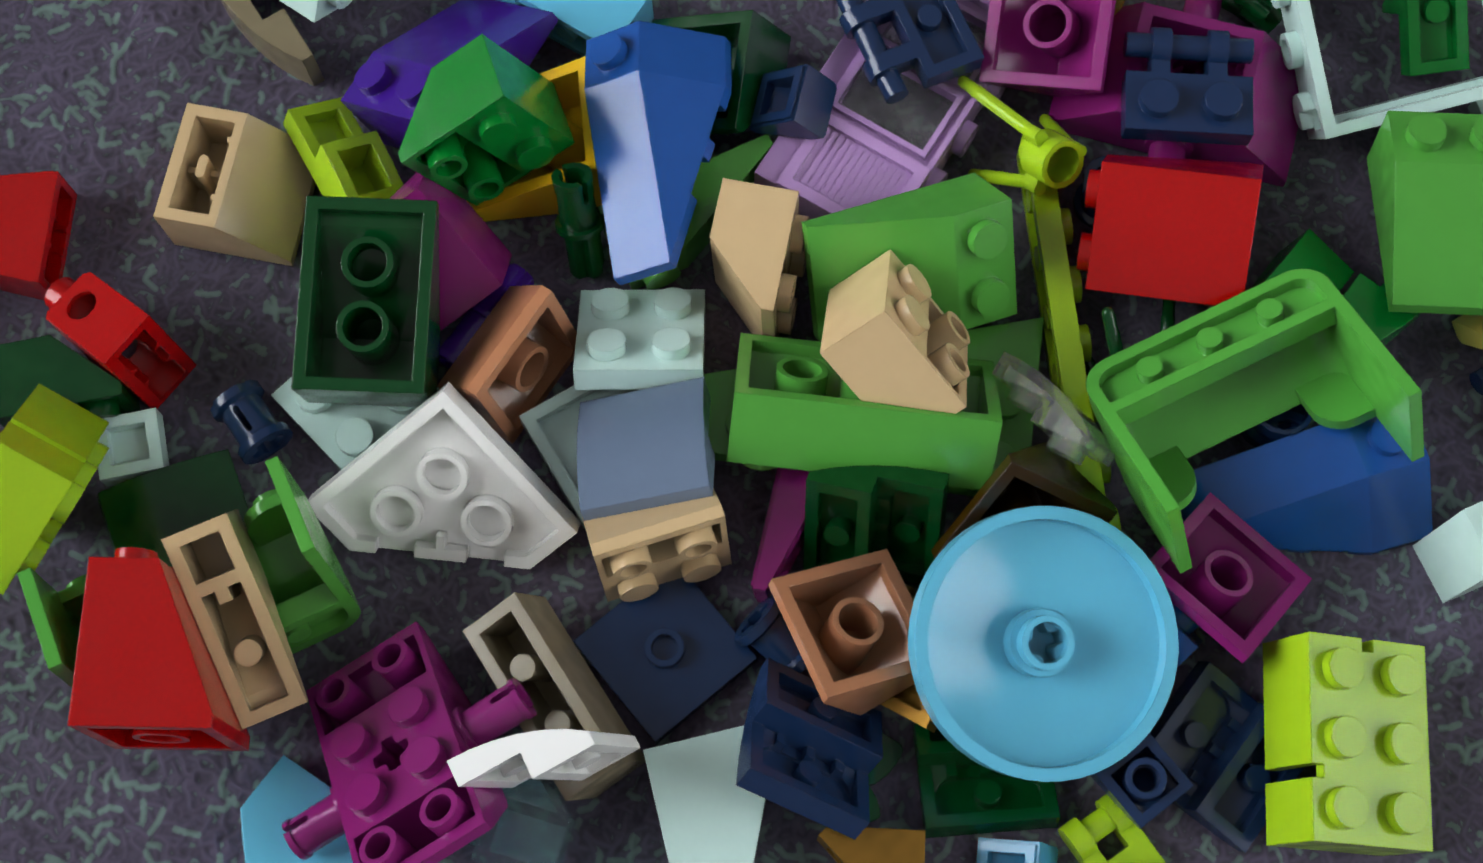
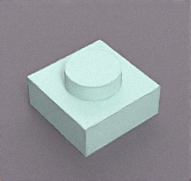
M156 407L120 414L115 417L102 418L109 422L98 442L109 447V450L98 466L99 480L107 487L169 466L163 415Z

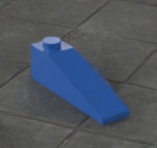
M637 21L586 41L584 90L613 278L619 285L677 267L697 204V199L691 194L701 162H710L715 143L709 136L717 112L726 111L732 93L731 43L725 36Z
M1377 417L1347 429H1331L1318 425L1194 469L1197 491L1190 504L1181 510L1184 522L1211 492L1278 550L1300 553L1331 551L1348 552V554L1372 555L1419 541L1433 531L1430 458L1424 445V457L1412 462Z

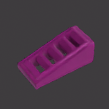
M777 468L751 581V588L757 602H762L768 597L773 596L768 586L771 579L788 575L804 546L806 479L809 474L808 471Z

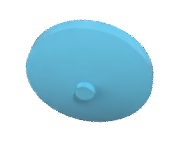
M1059 506L1023 507L992 515L973 524L951 540L937 555L925 573L913 601L908 630V655L913 681L923 707L938 730L957 750L987 769L1014 778L1039 782H1063L1080 779L1098 773L1127 756L1145 739L1161 717L1169 700L1178 667L1179 640L1175 611L1164 581L1154 564L1143 550L1118 528L1096 516L1071 508Z

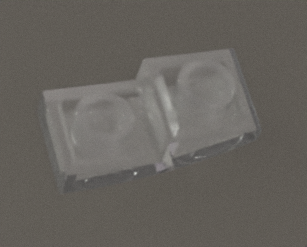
M1004 351L992 374L1011 390L1007 400L1020 409L1032 414L1033 416L1030 421L1050 436L1046 447L1077 465H1081L1087 456L1109 467L1115 454L1095 422L1081 407L1043 374L1021 359Z

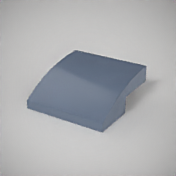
M704 377L580 402L577 427V480L580 512L584 521L713 496L715 454L708 436L711 397Z

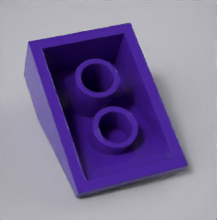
M460 0L373 51L367 62L356 72L354 81L340 101L352 111L370 132L377 130L384 144L400 149L432 67L481 34L529 66L559 19L553 12L497 0Z

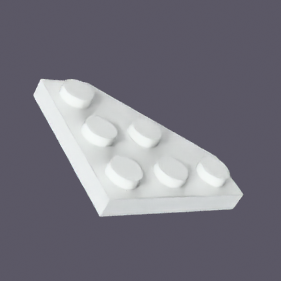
M450 382L446 383L312 493L308 499L316 517L349 551L376 553L378 548L414 551V558L466 563L468 557L500 560L504 561V567L531 569L577 534L581 524L580 520Z

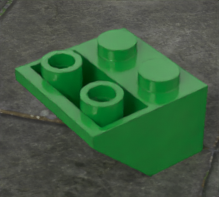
M481 34L431 68L398 155L401 164L478 206L484 201L499 196L504 188L532 170L550 163L554 156L573 145L575 141L554 84Z

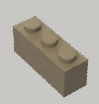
M514 592L463 630L497 689L505 685L511 678H515L530 696L534 704L532 706L536 709L537 713L532 719H527L519 724L524 733L550 729H573L631 735L546 597ZM638 749L582 781H553L565 801L596 798L646 761L641 749Z

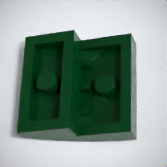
M229 449L159 468L99 492L97 495L113 551L115 552V549L121 547H138L153 550L158 553V558L169 567H172V564L161 539L235 509H238L244 522V516L249 510Z
M880 465L845 466L810 471L806 479L803 570L888 549L903 581L920 584L928 568L935 560L931 550L944 535L950 474L927 469Z
M912 722L923 829L926 830L925 838L1058 827L1060 812L1054 782L1029 781L1002 775L987 769L957 750L942 735L938 728L933 733Z

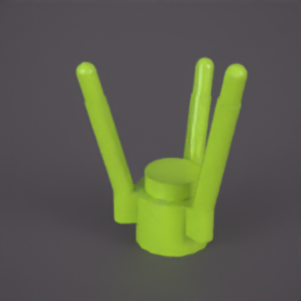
M962 75L958 78L957 83L962 89L1024 136L1018 153L1022 168L1026 174L974 168L970 169L968 174L975 172L990 184L1024 188L1036 196L1044 194L1047 186L1055 189L1065 188L1076 180L1084 165V156L1087 153L1086 146L1073 140L1050 115L1042 114L1039 117L1040 124L1045 128L1041 129L1030 123L969 77Z

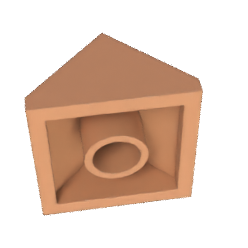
M543 285L509 286L437 385L440 389L450 382L502 438L512 444L524 429L519 415L536 407L545 400L574 359L577 332L552 290Z
M888 549L771 579L768 584L770 591L823 704L861 716L914 685L908 655V630L913 599Z

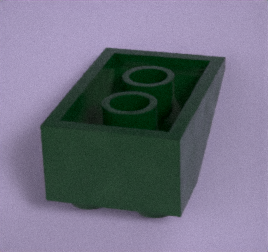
M306 196L291 389L308 403L420 406L437 392L440 353L438 202L430 200Z

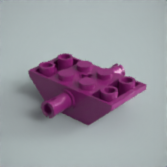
M1185 0L1183 11L1141 2L1115 8L1103 93L1062 97L1053 96L1048 115L1069 134L1148 153L1147 157L1264 164L1262 182L1283 187L1287 180L1298 130L1292 99L1295 94L1299 93L1295 69L1288 70L1286 68L1281 46L1265 31L1218 20L1223 0ZM1151 27L1172 28L1173 34L1206 36L1208 30L1229 31L1230 37L1254 39V55L1251 64L1228 63V76L1253 77L1254 135L1248 146L1121 139L1122 79L1126 70L1147 71V58L1123 56L1125 33H1150ZM1171 60V73L1203 74V61Z
M417 621L306 690L332 784L330 788L331 794L297 816L289 818L282 823V829L286 832L283 835L287 844L295 855L302 860H307L313 856V853L345 834L353 863H438L493 829L508 807L502 788L458 787L447 760L469 749L493 741L525 720L535 717L537 712L532 706L534 704L530 696L517 679L511 678L505 685L472 705L424 628Z

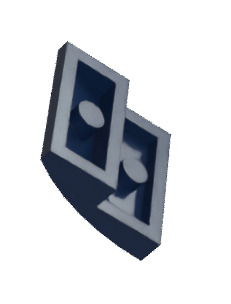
M767 658L760 668L746 716L740 745L736 785L855 840L870 823L868 774L883 758L881 712L873 708L860 716L823 704L812 678Z
M1198 661L1167 704L1161 717L1150 732L1194 785L1175 800L1173 804L1221 840L1246 853L1266 824L1265 784L1297 779L1305 768L1301 767L1282 771L1265 770L1264 703L1255 701L1211 662Z

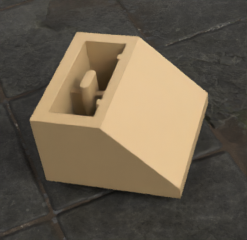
M187 103L153 217L174 245L293 266L304 229L306 196H313L316 183L288 133L248 113Z
M723 178L710 233L715 282L751 334L779 337L780 333L791 335L797 308V298L794 297L797 276L803 277L806 267L801 222L809 220V216L799 215V191Z
M891 249L829 290L820 354L861 401L957 414L967 407V378L970 376V370L967 365L968 345L970 344L969 333L955 313L952 311L944 313L931 298L930 286L919 269L913 264L905 266Z
M714 488L713 496L586 521L583 520L608 602L619 598L624 602L639 601L656 593L659 589V584L682 577L684 581L690 583L704 581L717 575L721 571V567L732 564L725 514Z

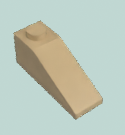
M238 509L161 539L242 730L307 703L308 698L265 572Z

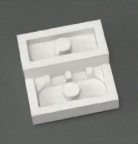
M550 729L518 733L496 739L469 749L447 760V763L458 787L514 788L530 778L582 781L641 747L635 735L573 729Z

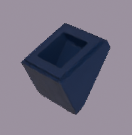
M809 64L764 73L750 130L758 134L811 140L824 138L837 91L836 84Z

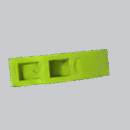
M342 97L287 110L283 125L322 196L389 199L404 185L377 130L363 133L352 111L340 101Z

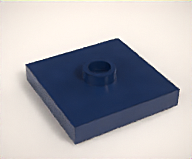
M683 577L659 584L658 591L645 599L634 602L622 601L573 641L579 651L656 745L757 662V657L748 646L743 647L735 641L734 636L736 632L696 584L684 581Z

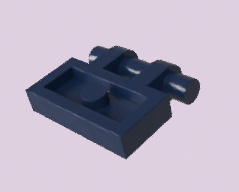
M836 0L843 14L839 19L847 38L855 39L866 61L862 66L870 85L879 87L887 104L896 103L908 95L909 91L900 75L908 70L915 69L924 89H927L981 67L984 55L956 0H869L866 2L864 0ZM891 21L902 44L887 49L877 27Z
M1151 27L1150 33L1126 32L1123 56L1147 58V71L1126 70L1122 79L1121 139L1248 146L1254 135L1253 77L1228 76V63L1251 64L1254 55V39L1230 37L1229 31L1208 30L1206 36L1173 34L1172 28ZM1171 60L1203 61V74L1171 73Z

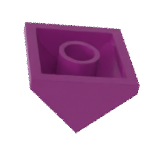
M990 0L983 47L984 60L981 64L979 82L1055 97L1103 93L1116 0Z
M417 172L389 198L437 201L439 204L440 331L502 286L512 253L465 199Z
M1210 492L1183 522L1193 568L1180 574L1163 546L1154 554L1150 561L1163 579L1172 603L1243 664L1302 593L1312 578Z

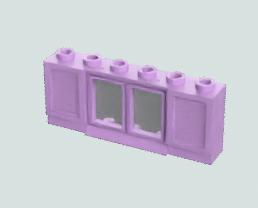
M956 0L983 53L990 0ZM891 21L877 27L887 49L902 44ZM844 34L820 70L823 75L836 84L837 88L825 137L811 140L778 136L755 170L754 183L799 191V215L809 216L810 220L946 181L948 173L942 169L952 153L961 158L968 150L979 128V125L974 123L973 120L984 105L958 85L957 80L960 76L924 89L915 69L900 74L909 91L908 95L896 103L887 104L879 87L871 86L863 71L862 66L866 61L855 39H848L846 34ZM981 67L964 74L999 100L1006 87L979 82Z

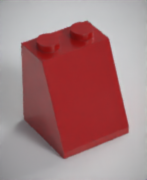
M1107 154L1102 161L1101 170L1090 169L1086 186L1085 207L1095 208L1096 210L1093 233L1082 232L1077 256V270L1088 271L1085 289L1212 306L1244 292L1246 289L1264 164Z
M138 547L115 549L114 557H89L67 726L114 749L249 751L250 735L247 728L242 730L173 567H169L158 558L157 552Z

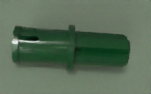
M567 163L562 165L565 182H563L560 170L555 169L551 175L559 212L555 219L556 232L565 240L572 275L577 279L585 277L595 279L602 274V265L605 261L600 232L605 226L604 214L600 213L595 203L593 175L590 167L583 163Z

